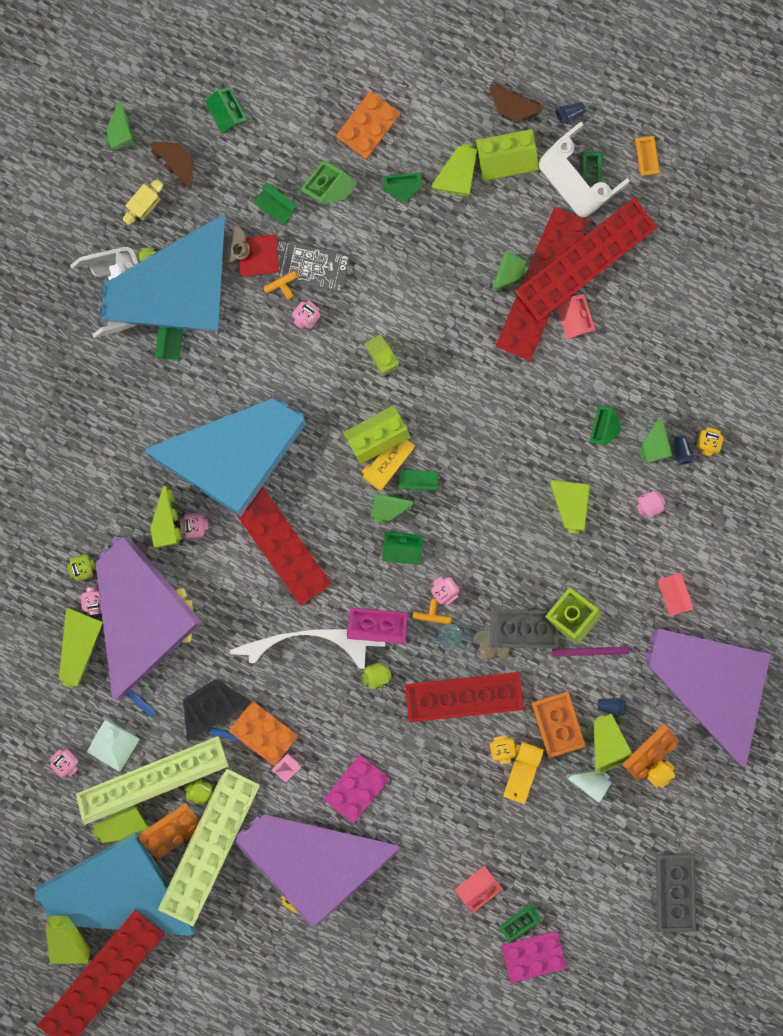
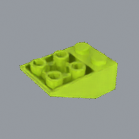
M167 486L162 488L150 528L154 548L180 544L179 540L183 539L181 528H177L173 524V521H179L177 509L172 508L171 502H175L174 492L169 490Z

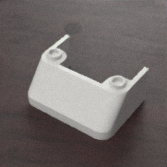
M580 122L561 137L540 158L538 165L542 173L579 217L587 218L628 185L629 180H624L613 190L603 182L596 183L591 188L566 159L574 151V144L571 138L582 130L583 124Z
M121 247L79 257L70 266L73 269L89 265L91 272L96 277L108 276V279H111L138 262L131 248ZM108 322V326L101 327L92 335L93 338L120 332L136 324Z

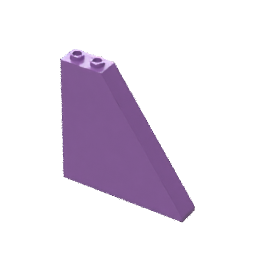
M121 536L113 541V546L109 550L106 549L99 555L100 559L96 562L111 691L114 700L122 699L202 623L130 537Z
M656 628V631H652L650 643H653L651 651L648 650L646 655L649 668L740 766L746 767L771 654Z
M263 815L261 818L259 816L250 823L252 826L247 831L243 829L236 836V845L312 929H315L394 857L400 849L397 845L268 815Z

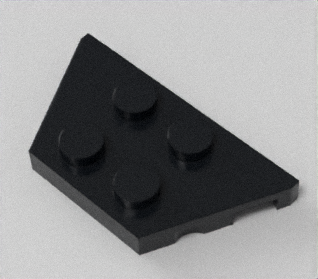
M217 679L184 698L183 708L187 741L192 740L251 703L250 699Z

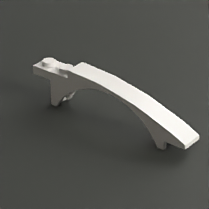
M318 629L280 634L232 649L230 654L249 655V663H256L259 657L278 641L297 635H313L323 637L338 644L352 657L359 669H365L366 646L385 647V642L347 639L348 629Z

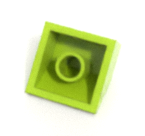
M569 587L545 617L564 636L578 645L602 616L597 607Z

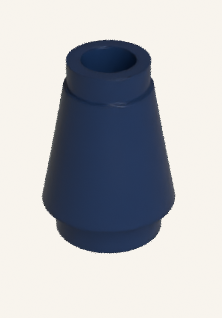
M579 102L560 106L556 110V115L561 124H568L585 113L586 109L584 104Z
M686 436L675 437V461L678 462V465L692 463L694 455Z
M622 698L598 700L597 710L618 717L625 715L626 700H622Z

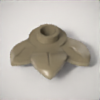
M233 226L231 236L224 237L222 262L232 263L236 259L243 260L249 254L250 248L245 242V232L237 226Z
M490 628L478 631L473 638V642L480 645L479 654L482 660L491 659L495 654L501 659H505L509 653V648L490 647Z

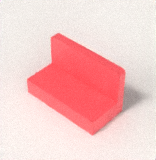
M584 294L572 296L557 306L567 339L595 331Z
M681 573L658 580L670 616L693 609Z
M485 866L455 889L472 913L476 912L503 890Z

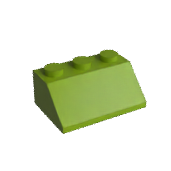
M533 129L476 140L475 145L483 181L539 170Z
M394 406L343 432L360 465L411 438L408 429Z

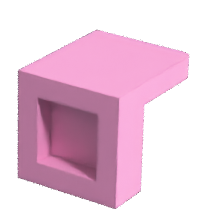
M287 753L271 771L276 773L284 782H287L302 766Z

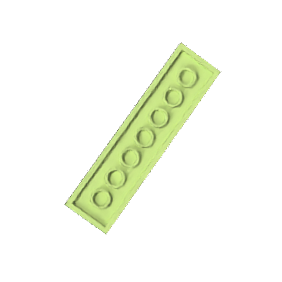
M219 736L77 793L76 797L84 825L228 767Z

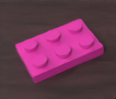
M350 608L347 639L405 644L408 613Z
M359 755L323 800L354 824L390 778L363 756Z
M557 930L501 945L511 983L567 969Z

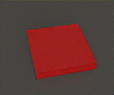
M277 235L247 237L245 242L249 245L250 250L248 256L240 260L241 277L279 273Z

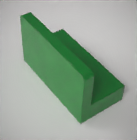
M231 87L219 89L205 100L221 133H225L233 126L247 121Z
M267 182L263 185L262 192L254 201L255 205L282 225L288 221L297 209L295 203Z
M159 327L155 352L156 358L179 361L183 329Z
M400 470L399 489L437 491L438 472Z
M385 532L382 561L420 565L423 535Z

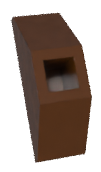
M491 84L489 87L498 116L513 123L540 115L543 110L539 102L533 99L528 101L523 98L522 94L515 91L513 93L508 92L506 87L500 84Z
M152 142L150 144L153 149L151 153L157 160L162 157L165 162L163 166L170 174L174 172L179 177L176 181L183 188L187 186L190 190L193 185V157L180 143Z

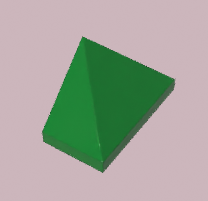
M420 172L382 176L384 191L401 202L408 201L422 187Z
M598 405L589 442L607 445L620 434L621 425L615 408Z

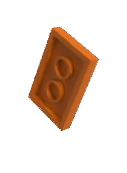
M369 91L338 132L336 138L364 159H367L400 116V113Z
M568 691L531 703L548 758L586 747Z
M253 701L229 731L273 766L279 762L298 736Z
M663 724L622 765L639 782L648 775V769L653 764L655 765L662 761L668 752L676 748L679 740Z
M185 803L140 833L138 837L158 860L191 838L200 819Z

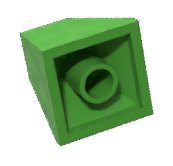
M122 102L117 103L106 129L108 136H104L107 148L111 147L112 151L135 146Z
M323 160L300 190L318 202L325 204L345 200L357 184L344 171Z
M505 251L492 292H498L519 282L521 277L525 278L528 267L525 266L526 260Z
M662 418L654 422L641 444L642 449H639L641 460H645L646 464L672 456Z
M375 493L371 518H374L376 523L385 524V521H391L411 508L413 501Z

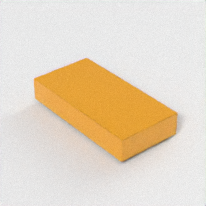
M655 137L635 138L641 177L660 174Z

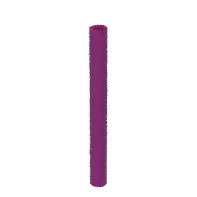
M629 646L552 649V657L629 654Z

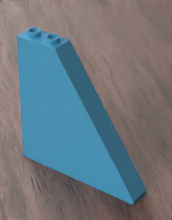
M225 216L214 218L104 282V285L101 287L103 304L100 306L102 321L206 332L218 331Z
M272 398L148 447L145 452L151 459L241 517L303 430L306 421L301 412L298 410L292 411L284 401H276Z
M137 832L128 835L40 884L34 892L37 902L45 908L47 918L48 916L55 915L68 916L72 923L78 927L117 930L133 910L136 909L162 929L165 934L191 936L195 932V926L184 923L158 910L169 887V883L148 849L140 841Z

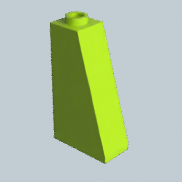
M67 608L65 614L59 680L63 681L62 685L73 689L74 686L78 687L102 631L103 621L71 608Z

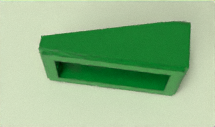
M581 151L582 178L585 182L597 180V183L601 182V151ZM587 157H596L597 161H587ZM597 165V169H586V166ZM586 173H597V176L586 177Z
M529 903L498 928L507 940L512 942L538 924L542 917L533 905ZM527 912H528V913L531 915V917L533 918L532 921H531V919L528 917V915L526 914ZM521 916L526 920L527 925H524L521 921ZM514 921H516L518 925L521 927L520 930H518L517 927L514 925ZM508 925H510L515 932V934H513L512 936H510V934L507 932Z

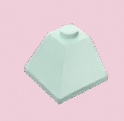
M106 719L95 735L87 752L120 772L140 739Z
M595 770L568 773L566 775L570 781L597 802L602 800L611 785V782L608 780L610 776L605 772L596 775Z

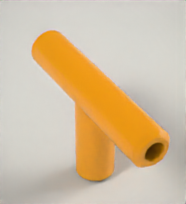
M293 271L264 286V292L269 293L280 287L286 298L291 299L293 293L286 283L298 278V273Z
M431 599L429 614L413 613V619L449 625L452 618L437 615L438 601L436 599Z

